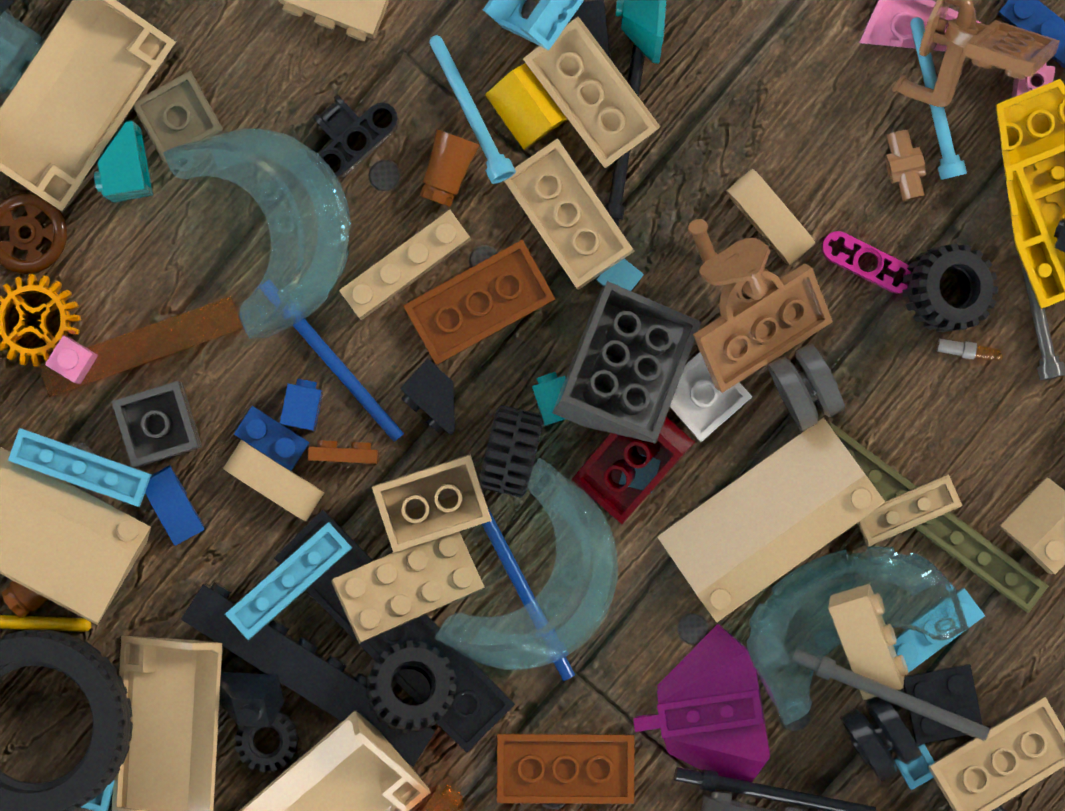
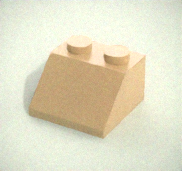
M1046 477L999 526L1047 573L1056 574L1065 565V490Z

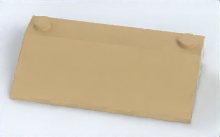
M72 0L0 107V171L63 211L176 41L117 0Z
M823 417L818 421V424L800 433L657 537L716 622H719L886 502Z
M0 447V574L98 625L147 544L151 527L64 480L8 461L11 452Z
M121 636L119 676H121L128 691L126 696L130 698L133 715L130 719L133 722V729L126 759L114 778L112 811H213L222 643Z
M355 710L239 811H409L430 793V789L383 734Z

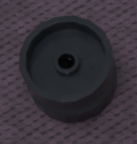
M873 697L866 700V709L873 720L871 724L863 713L855 708L841 716L840 719L850 735L849 739L865 764H869L882 782L896 773V764L888 751L892 749L898 759L907 765L921 757L922 753L890 702L879 697Z

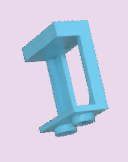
M489 0L483 11L504 29L550 50L584 0H540L527 20L522 18L521 14L526 0Z

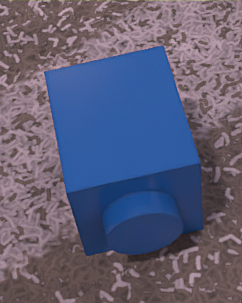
M297 379L296 385L287 384L280 424L316 431L324 391L316 389L317 382Z

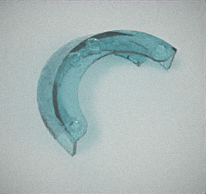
M265 129L233 130L176 146L162 152L170 170L175 176L182 179L213 176L234 182L245 189L256 200L266 217L271 236V254L268 268L260 285L243 302L240 308V319L249 339L269 338L309 316L328 298V293L333 288L338 277H341L347 262L351 221L342 186L335 173L318 153L312 151L296 138Z
M538 458L531 471L528 489L547 512L555 533L556 558L548 582L530 603L515 612L497 617H477L455 613L446 619L435 637V640L463 656L490 667L512 670L531 669L556 662L568 656L583 645L598 629L611 606L615 594L618 577V557L615 540L604 514L583 489L541 458Z
M869 546L866 552L848 554L847 550H842L804 564L788 574L772 588L773 595L765 604H758L749 623L751 632L749 639H747V647L751 661L785 726L806 715L812 705L810 700V683L814 671L791 662L795 649L822 658V656H826L841 644L828 609L831 595L870 583L873 593H879L885 609L882 617L885 625L891 624L892 628L915 630L935 640L951 639L969 629L956 589L933 563L913 552L909 556L895 553L893 547Z

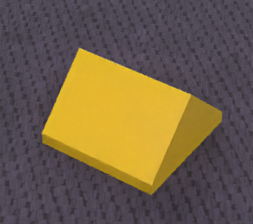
M526 63L513 69L485 94L523 150L568 120Z

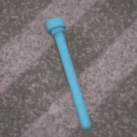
M914 17L910 22L924 84L925 87L934 89L937 75L931 52L925 57L919 55L925 31L924 22L920 17ZM930 105L942 159H939L941 166L937 167L940 180L967 174L964 160L961 161L959 154H955L945 108Z
M438 35L432 36L430 46L488 160L485 163L487 166L485 171L491 183L497 184L509 179L516 173L511 160L505 158L504 154H499L443 39Z

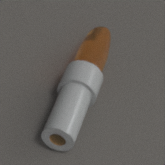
M939 338L937 343V352L959 355L962 358L973 360L974 358L997 361L1003 359L1000 350L977 345L974 342H958Z

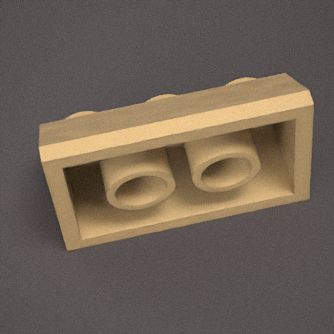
M471 454L372 487L393 553L492 521Z

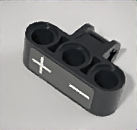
M337 94L334 97V102L320 115L315 114L312 116L332 140L317 156L315 162L316 169L326 181L336 182L343 179L398 129L399 119L394 107L384 102L376 103L358 117ZM383 111L392 115V122L388 127L378 128L374 125L376 114ZM355 134H361L367 138L366 146L360 151L351 150L348 146L349 139ZM329 157H338L341 160L340 169L333 174L326 173L323 170L324 161Z

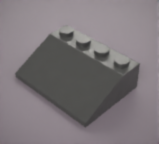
M607 281L596 299L552 413L583 427L656 443L695 341L693 334L699 330L701 321Z

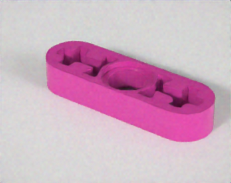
M841 231L832 232L824 238L821 251L828 261L889 292L903 293L902 290L907 289V283H900L895 287L892 285V277L883 274L882 280L876 278V275L883 269L884 260L890 263L886 267L887 270L897 272L899 269H902L904 271L903 277L904 275L911 274V271L907 269L908 264ZM840 238L843 240L842 246L845 249L852 251L854 245L860 248L854 254L851 265L845 262L850 257L849 255L842 252L836 256L831 254L832 247L828 245L829 241L835 242ZM871 253L876 257L877 267L874 271L864 272L860 269L858 259L861 254Z

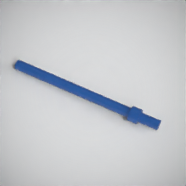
M271 279L263 284L260 289L277 307L275 311L284 321L288 320L391 440L395 442L404 434L403 431L298 312L299 306L293 299H287Z
M489 510L492 521L483 523L482 526L544 643L541 646L547 658H552L562 680L566 681L575 676L563 652L566 648L560 637H555Z

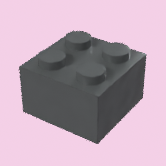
M172 382L112 401L132 467L138 468L202 448L182 382Z

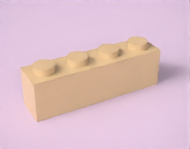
M448 210L339 291L359 319L363 320L470 242L471 238L451 210Z

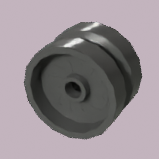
M812 343L795 350L794 357L799 373L792 362L785 357H781L768 364L770 375L779 395L800 431L818 424V413L813 402L816 403L822 414L828 417H832L845 410L836 380Z

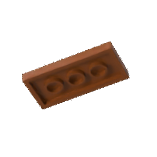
M522 239L403 306L437 366L556 299Z
M497 733V803L634 804L635 735Z

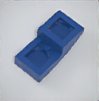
M169 465L151 475L145 494L174 546L205 530L201 519L190 503L187 493L172 467Z

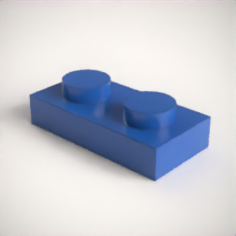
M251 406L234 433L235 436L290 471L294 469L310 444L309 441L254 406Z

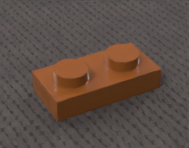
M317 440V447H309L308 460L378 464L379 450H371L372 443L351 442V449L337 448L338 441Z

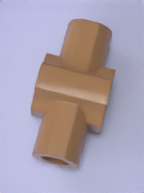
M908 130L888 134L887 139L891 154H887L885 159L891 183H899L903 201L924 197L920 178L926 176V169L920 147H912Z

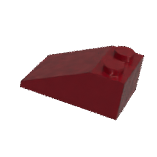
M667 417L664 420L656 443L610 433L571 480L618 522L623 524L695 442ZM653 458L661 460L657 475L644 490L628 487L635 479V468L645 467ZM622 472L626 476V484L623 485L619 484Z

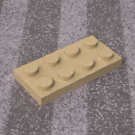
M579 17L566 25L550 50L538 46L523 58L604 168L608 167L661 127Z
M558 138L515 167L516 173L504 181L578 290L634 252V249Z
M460 532L391 553L331 580L359 644L484 588Z
M1042 697L990 728L985 741L975 737L927 767L953 811H992L1065 766V729L1046 697Z

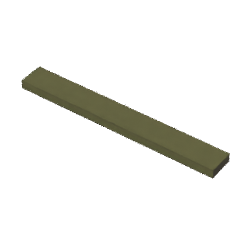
M832 422L828 423L884 501L917 488V486ZM951 512L913 527L1026 613L1032 610L1049 587Z

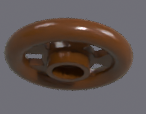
M35 193L15 194L0 202V226H10V241H0V265L15 273L32 274L43 271L54 264L62 254L67 241V226L62 212ZM25 206L28 215L14 220L11 211ZM42 212L51 220V224L45 229L36 220V217ZM24 227L31 229L32 233L28 239H22L20 236V231ZM43 237H46L52 244L47 252L42 254L36 250V247L40 245ZM15 247L21 250H28L26 260L12 257Z

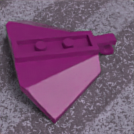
M718 623L657 685L658 714L636 716V718H633L635 732L661 728L662 738H664L669 754L702 771L703 769L716 771L719 776L753 782L771 757L755 657L750 650Z

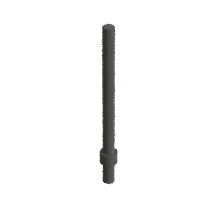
M795 649L792 655L791 662L816 671V676L826 680L833 678L983 741L988 737L990 728L835 665V660L825 656L818 658L799 649Z

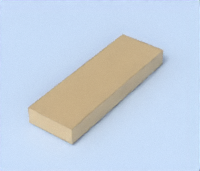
M947 474L885 501L886 503L860 520L857 525L866 546L869 547L957 509L962 504L951 478Z

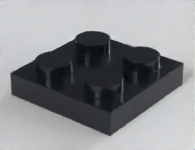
M969 663L904 677L903 686L906 694L983 725L971 665ZM909 710L914 740L917 745L969 735Z

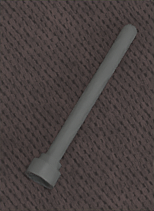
M1020 259L1042 358L1039 360L1040 366L1037 367L1039 380L1065 376L1064 361L1060 362L1059 356H1055L1045 308H1040Z

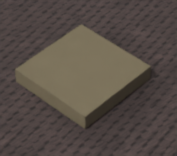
M191 70L139 98L133 105L135 112L165 164L224 131Z

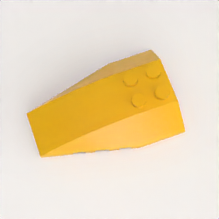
M1061 79L995 105L1015 246L1041 309L1065 300V252L1054 248L1058 239L1054 237L1055 230L1062 218L1065 219V84Z

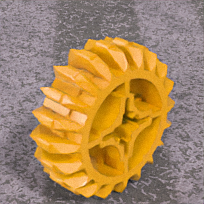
M33 274L28 275L27 285H25L21 277H16L15 284L17 289L14 290L11 285L6 283L3 285V288L8 295L6 298L0 295V338H3L0 342V351L10 347L7 353V359L14 360L20 353V365L25 366L31 356L33 366L39 367L41 356L47 362L52 354L51 352L54 351L63 335L68 336L69 333L79 335L80 333L79 329L71 327V322L81 321V316L70 315V311L77 309L79 305L75 301L67 304L65 302L71 297V291L65 290L58 294L62 283L55 281L49 288L50 278L45 275L40 279L39 285H37V278ZM31 293H44L52 298V300L47 304L43 303L41 306L33 308L22 297ZM13 305H15L20 319L13 328L14 331L10 333L8 318ZM59 309L60 327L54 337L49 327V321L55 314V310ZM28 312L41 315V320L38 321L41 322L39 327L42 330L33 326L28 327L27 322L30 321L28 320ZM35 333L44 340L46 345L40 348L28 349L21 346L17 341L22 337L25 338Z

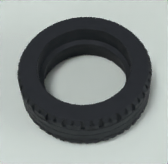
M45 629L26 630L1 636L0 678L6 673L24 666H44L64 673L75 681L89 702L93 718V732L90 745L82 760L72 771L59 779L45 783H28L11 778L0 771V811H73L101 794L107 785L114 780L120 771V766L126 759L133 729V722L130 719L133 716L130 698L126 696L128 693L121 676L116 674L117 670L108 658L103 657L97 648L88 642H83L81 638L68 633Z

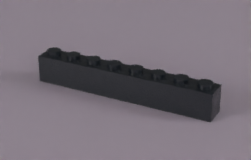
M216 582L212 586L207 583L202 585L181 620L214 641L222 643V646L266 674L278 675L280 683L340 721H344L356 710L383 734L408 764L414 767L436 732L435 727L432 726L430 728L429 726L424 731L417 733L416 730H411L410 733H402V729L396 728L392 730L387 728L389 724L385 721L381 723L376 718L377 713L375 710L371 711L369 707L370 699L366 698V689L368 687V678L360 673H358L357 677L352 676L345 671L347 667L345 663L332 655H329L327 659L316 653L318 647L304 637H300L298 641L287 634L289 628L275 619H272L250 640H247L225 615L237 604L236 601L229 598L232 592ZM395 695V697H396L399 701H401L402 703H405L402 699H400L399 697H397V696Z

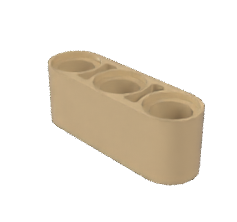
M754 169L749 170L726 190L734 204L788 266L815 245L814 239Z
M243 440L239 442L223 467L225 471L303 521H307L324 494L322 490Z

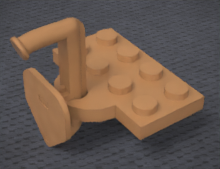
M937 0L928 19L919 50V55L925 57L935 49L937 43L947 46L935 88L931 89L907 80L906 75L903 74L892 88V91H897L909 98L936 107H946L954 98L966 57L971 58V63L976 66L990 69L993 65L1005 69V74L1010 77L1025 79L1026 76L1032 77L1056 54L1060 41L997 20L990 25L978 23L972 0ZM948 3L960 7L957 19L949 20V22L945 19Z
M696 219L689 223L688 231L693 236L703 262L699 270L701 277L714 286L725 285L721 292L719 302L721 317L694 333L693 336L715 388L723 393L833 321L812 267L804 263L779 279L777 275L764 268L770 250L768 245L756 238L742 239L717 254L707 233V222L702 219Z

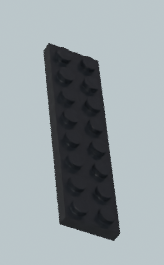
M322 510L274 559L281 565L329 522L352 549L311 584L306 591L358 643L331 580L374 560ZM427 614L360 643L359 645L375 661L378 660L384 651L387 652L391 646L397 643L399 646L403 645L405 641H413L415 645H418L420 641L428 643L427 648L433 650L436 647L440 650L439 655L442 658H448L450 661L448 667L450 670L454 669L456 676L453 680L454 684H456V692L453 695L454 700L437 724L466 753L515 705L492 679ZM403 669L393 676V679L419 705L428 700L431 692L430 685L423 674L416 670Z

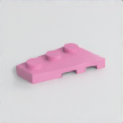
M878 0L859 43L916 49L910 22L914 17H920L926 28L936 2L933 0ZM948 8L945 19L948 22L949 20L957 19L958 12ZM937 43L934 51L945 52L947 46Z

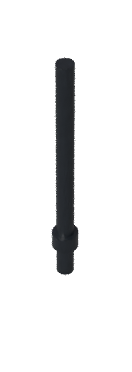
M633 44L627 82L639 97L645 55ZM630 150L615 161L609 202L605 203L604 206L617 226H619V220H623L625 206L622 205Z
M676 767L674 773V781L698 785L701 790L711 792L718 789L824 811H876L874 806L719 776L718 772L706 769L699 772Z

